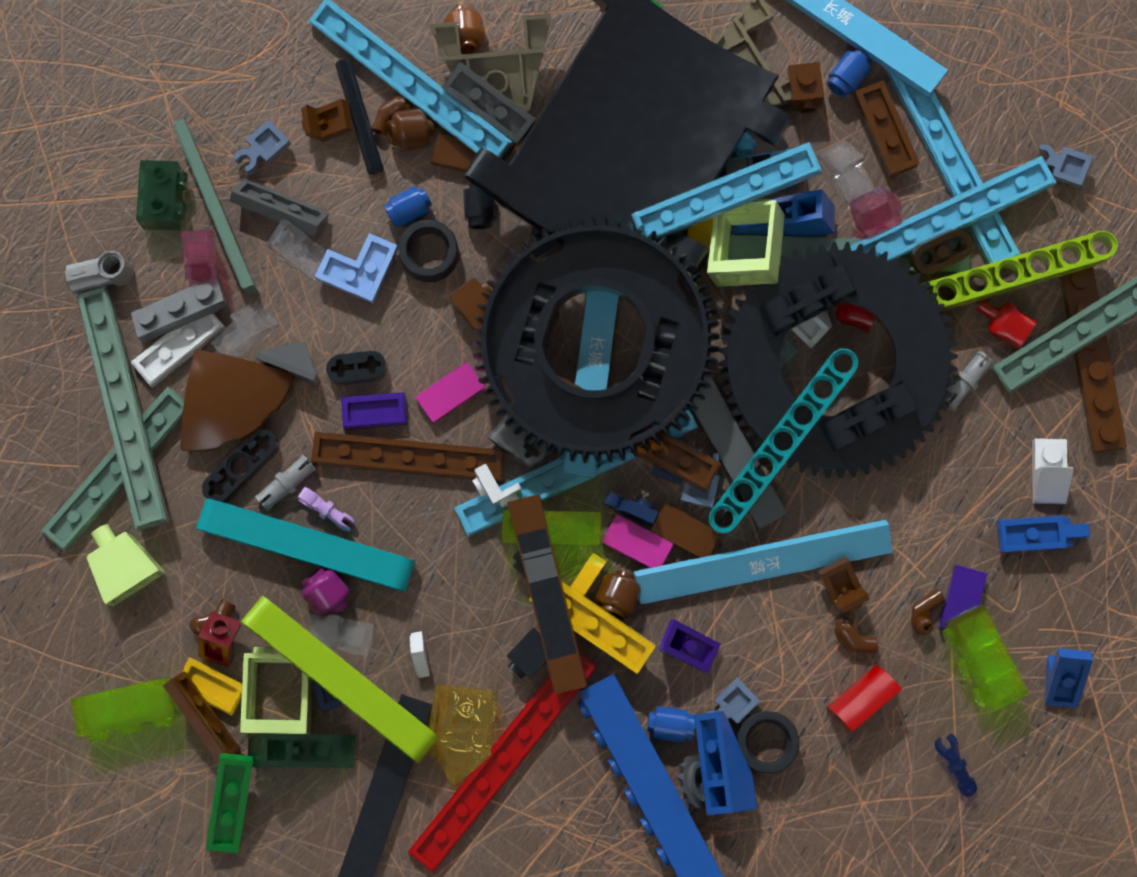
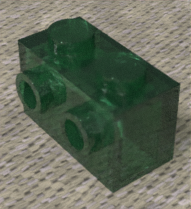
M140 160L136 221L143 229H181V220L186 218V204L182 202L183 190L188 188V174L184 172L178 161Z

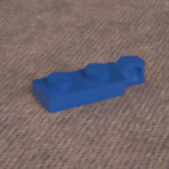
M1050 516L996 521L1000 553L1065 549L1073 546V539L1090 537L1089 523L1071 525L1070 517Z

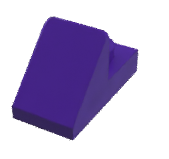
M671 619L658 649L664 655L676 658L702 672L709 673L721 643L675 619Z

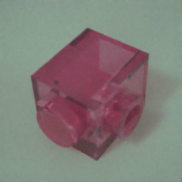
M879 187L848 202L857 230L868 238L902 223L899 212L902 210V205L898 196L883 187Z
M213 230L181 232L186 280L202 282L217 276Z

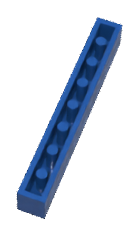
M612 674L579 692L582 699L577 704L585 719L592 717L597 729L592 732L601 749L608 746L613 756L608 762L617 778L622 775L624 776L629 786L624 789V792L632 807L639 805L645 817L639 820L647 835L650 837L655 834L661 846L656 848V851L664 866L666 867L671 864L677 875L676 877H724L615 675Z

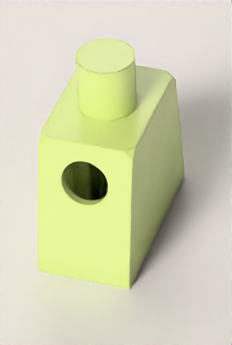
M108 524L97 528L91 533L99 548L87 556V560L105 604L114 607L166 574L133 535L124 532L115 537Z

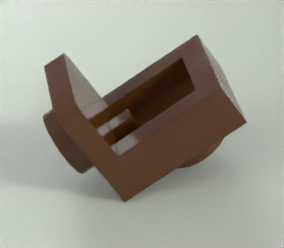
M819 62L788 65L787 73L791 94L790 111L799 110V113L802 114L816 111L817 108L821 107L824 100Z
M344 99L334 101L319 108L309 105L301 107V123L308 137L325 142L354 131L349 102Z
M844 556L817 571L831 604L841 613L855 611L862 606V603L870 599L868 593L861 587L851 562L847 557Z

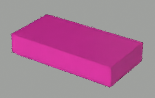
M466 362L418 394L415 398L432 423L435 424L486 388L484 384L479 383V377L469 363Z
M616 514L602 540V544L648 568L662 566L673 546V543L618 514Z

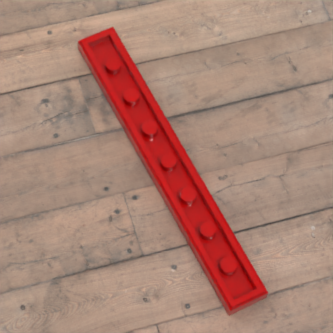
M579 651L586 681H588L598 666ZM549 675L408 850V853L434 873L581 688L555 694L551 676Z

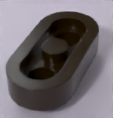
M949 229L917 244L911 251L910 263L917 272L923 274L936 273L967 258L972 251V238L964 230ZM952 239L957 241V246L954 250H951L949 247ZM924 252L929 254V259L926 263L921 261V256Z

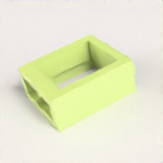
M759 199L756 202H750L713 218L707 273L717 287L778 284L785 215L776 200ZM769 223L765 258L728 260L731 225Z
M253 647V653H244L240 733L311 734L312 679L302 672L300 720H255L257 663H292L281 654H273V648Z

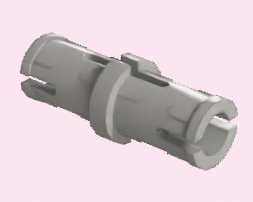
M978 351L966 368L955 374L956 384L949 386L947 389L953 394L952 400L949 403L948 401L951 398H942L941 400L944 403H948L947 409L954 412L966 395L977 389V382L994 365L991 358H988L987 361L984 360L987 356L985 353Z
M301 455L285 472L277 473L275 475L277 479L256 495L255 498L269 512L289 492L293 494L296 491L295 487L317 469L309 463L310 461L304 455Z

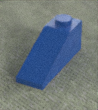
M822 189L770 199L777 201L785 215L783 236L818 237L835 233L834 204ZM769 223L733 225V234L768 236Z
M724 711L694 715L707 815L757 809L753 775Z

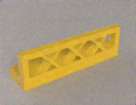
M562 582L574 631L638 674L657 645Z

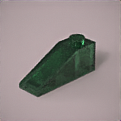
M249 733L248 756H253L252 767L354 768L355 735Z

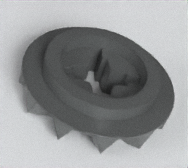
M699 755L685 757L684 763L679 764L681 774L677 777L680 781L678 790L683 792V802L688 803L691 809L705 808Z

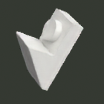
M1067 439L1032 440L1033 503L1066 504L1073 476V467H1067Z

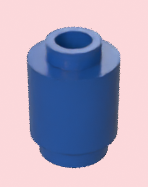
M857 50L854 52L847 51L830 72L829 80L826 83L828 88L842 98H846L848 94H853L871 71L868 57Z
M413 186L390 198V202L383 206L393 226L397 227L402 224L404 227L430 214L427 207L431 206L432 203L424 188L418 190L416 186Z
M656 706L655 712H649L647 732H653V739L680 743H684L685 740L692 741L695 729V714H688V710Z

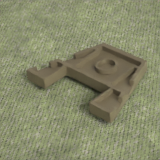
M751 0L750 4L733 19L729 27L723 33H720L713 42L739 57L770 71L748 34L773 21L774 16L764 0ZM789 80L781 84L776 81L764 102L773 106L790 104Z
M551 13L523 16L526 49L462 55L458 22L430 24L431 32L450 74L461 62L525 111H530L551 22Z

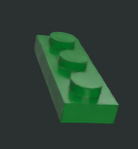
M220 753L205 850L239 853L253 756Z

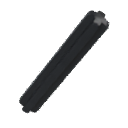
M350 59L339 60L335 66L345 100L349 102L352 123L369 175L381 173L384 167Z

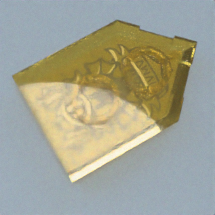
M435 684L429 729L437 734L439 739L429 750V753L443 769L453 786H456L490 758L498 691Z

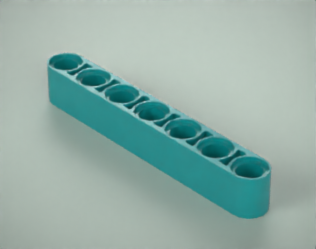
M841 348L830 355L717 502L709 515L710 525L715 531L728 533L739 524L847 384L858 367V359L853 351ZM840 355H845L852 361V368L846 373H840L834 368V359ZM826 381L832 386L830 397L820 399L814 394L813 389L817 382ZM799 407L809 408L813 414L811 422L806 425L798 424L793 417L795 410ZM786 432L792 436L793 444L790 449L780 451L775 447L774 438L778 433ZM768 458L772 462L773 470L771 474L762 477L755 472L754 464L758 459ZM746 483L751 486L753 490L751 500L741 502L735 497V489L739 484ZM727 509L732 513L733 522L729 527H720L716 523L715 515L719 510Z
M209 498L205 499L196 526L197 530L324 569H333L338 573L401 592H407L416 561L400 555Z

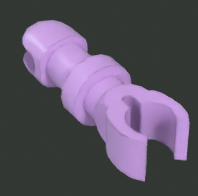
M304 487L299 494L298 501L319 512V517L324 520L328 518L345 532L351 531L343 523L344 521L355 526V520L350 515L334 508L335 504L331 501L326 503L309 488Z

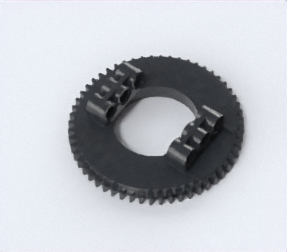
M832 242L830 251H826L823 243H819L818 253H814L809 245L806 246L805 256H802L796 249L793 252V261L785 255L781 257L782 266L779 267L778 284L752 285L753 291L743 288L742 293L746 300L736 299L735 304L740 310L729 312V316L735 322L725 323L724 328L730 331L731 334L721 336V340L729 344V346L720 348L719 351L720 354L728 357V359L719 362L720 367L728 369L727 372L720 375V379L730 381L729 384L722 388L723 392H733V395L726 402L727 404L738 405L731 412L733 416L743 415L738 426L749 425L750 428L746 433L747 438L757 434L758 438L755 446L762 445L796 401L783 380L780 368V351L787 332L839 304L862 309L880 322L892 342L895 365L890 385L887 389L834 416L822 415L788 459L787 468H791L796 462H799V472L803 473L808 466H811L812 476H816L820 468H823L825 478H829L832 470L835 469L838 478H843L845 469H848L851 477H856L859 467L865 475H868L870 464L877 471H881V460L892 466L894 465L893 454L902 460L906 458L904 447L912 452L916 450L913 442L914 439L924 443L926 439L922 431L932 433L935 429L930 424V421L940 422L942 420L936 411L947 410L948 408L941 400L942 398L952 397L953 394L946 389V386L955 385L956 381L948 377V375L958 370L957 367L950 365V361L957 359L958 354L949 352L950 348L957 345V341L948 340L947 337L954 332V328H945L944 326L950 320V316H940L939 312L945 305L934 304L933 301L938 294L937 292L932 294L926 292L930 283L926 282L920 285L918 280L921 274L918 272L913 276L909 275L908 273L911 268L909 264L902 269L898 267L900 261L898 257L892 262L887 261L888 252L886 251L880 257H877L875 247H872L868 253H864L863 244H859L857 249L852 251L849 242L845 243L843 250H839L837 243ZM799 407L795 410L793 417L798 424L806 425L811 422L813 414L810 409ZM786 432L778 433L774 438V445L780 451L790 449L793 444L792 436Z

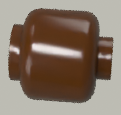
M418 108L397 111L386 124L389 143L395 145L402 152L423 149L428 145L430 136H434L432 119L426 118L424 112Z
M618 570L616 574H606L601 579L595 596V604L622 621L624 618L634 614L640 598L641 587L634 581L635 577L629 572Z

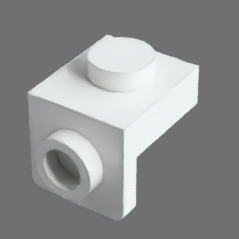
M486 464L475 469L477 478L472 481L480 496L487 495L493 507L500 504L504 508L508 506L507 502L519 499L517 494L522 491L519 483L501 492Z

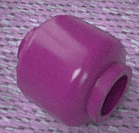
M321 567L302 582L304 588L301 595L317 615L322 616L330 612L332 616H335L348 605L345 599L350 593V588L335 570H324Z

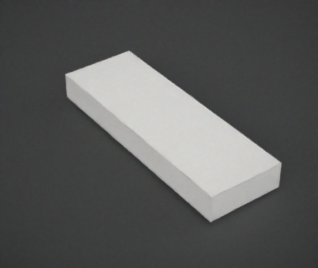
M212 313L166 333L131 363L153 388L194 355L195 349L200 350L226 328L215 314Z

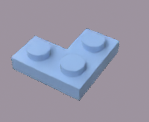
M369 233L356 261L327 249L315 279L373 304L398 251V245Z

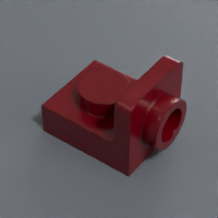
M211 612L198 636V656L229 667L234 658V639L241 627V622Z

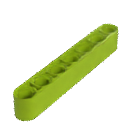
M1108 231L1094 232L930 281V286L926 292L928 294L937 292L938 294V289L941 287H949L953 291L954 299L945 301L938 295L933 301L935 305H945L940 311L943 312L1101 265L1115 254L1118 242L1116 237ZM1093 242H1103L1107 247V254L1101 255L1096 253L1093 249ZM1065 250L1072 251L1076 255V263H1066L1062 258V252ZM1041 260L1046 266V271L1044 273H1036L1031 268V261ZM1007 268L1013 271L1015 281L1009 283L1003 281L1000 277V270ZM969 279H981L985 286L984 290L980 292L973 291L969 286Z
M264 596L260 597L241 620V623L416 763L419 764L439 739V736Z

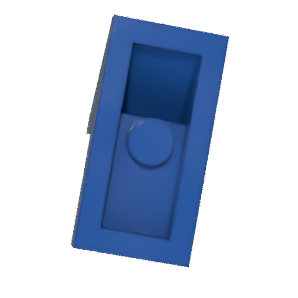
M1058 648L1056 655H1048L1045 705L1078 708L1093 662L1091 651Z

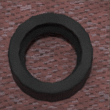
M421 220L411 224L403 232L399 241V257L405 271L414 279L422 282H437L446 278L455 269L459 260V247L453 232L445 224L435 220ZM424 234H434L441 237L447 246L445 260L433 269L419 267L411 257L413 242Z
M762 711L752 714L741 723L736 733V739L749 768L759 773L773 774L785 770L794 762L799 752L800 739L796 727L788 717L778 712ZM773 723L779 726L785 733L787 740L786 749L783 755L775 761H761L750 752L748 737L752 729L759 724Z

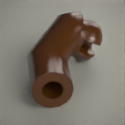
M395 96L383 103L378 109L372 131L380 135H386L387 121L391 120L392 115L397 111L412 109L411 102L405 100L404 96Z
M937 588L912 606L911 626L916 633L927 635L933 630L934 625L931 624L932 610L946 601L943 594Z
M222 599L215 613L231 617L236 606ZM209 614L197 616L191 620L190 629L196 636H199Z
M841 617L836 621V627L834 628L835 636L846 650L868 653L877 652V637L860 636L853 626V621L848 617Z

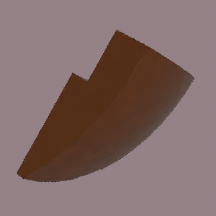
M195 349L185 392L180 449L187 452L221 449V444L235 439L242 441L262 428V421L273 410L278 411L292 388L295 375L257 362Z

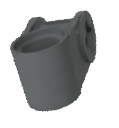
M508 414L504 415L487 438L501 450H504L509 455L511 454L529 468L537 469L545 465L549 456L545 452V443L538 449L540 453L538 457L532 455L528 458L527 449L529 447L535 449L536 438L533 437L528 443L524 442L523 438L527 432L523 431L519 435H515L513 431L517 424L514 423L507 427L504 422L509 416Z

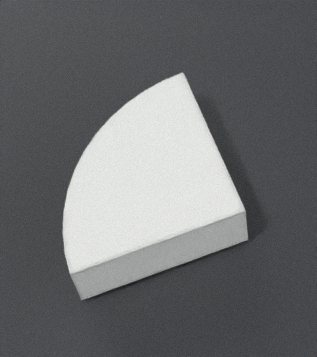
M422 631L411 633L410 648L416 676L419 678L430 676Z

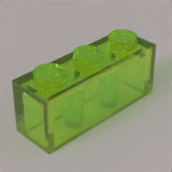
M502 510L501 542L517 543L510 511ZM544 511L552 544L600 545L601 512Z
M984 604L976 605L943 622L946 627L942 631L944 639L950 648L955 647L960 657L957 660L959 669L966 678L970 677L975 687L972 689V694L980 707L984 706L986 710L996 711L1029 694Z
M164 677L72 698L71 704L77 737L89 738V743L107 740L109 739L108 733L121 730V736L141 732L140 726L153 723V728L172 725V718L182 715L180 709L163 685L173 678Z

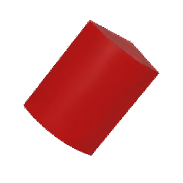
M874 665L826 708L847 732H853L900 692L902 688L885 670L878 665Z

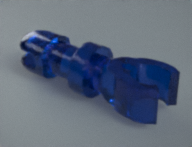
M952 733L947 736L946 739L950 742L951 748H946L942 744V739L938 738L935 740V748L948 761L949 765L947 768L950 773H954L960 792L966 797L973 796L977 791V784L974 778L970 777L966 769L968 764L965 758L961 759L957 738Z

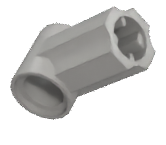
M107 251L99 258L67 265L65 275L71 292L79 293L111 284L124 286L132 280L134 268L118 252ZM121 263L119 271L111 274V268L115 264Z

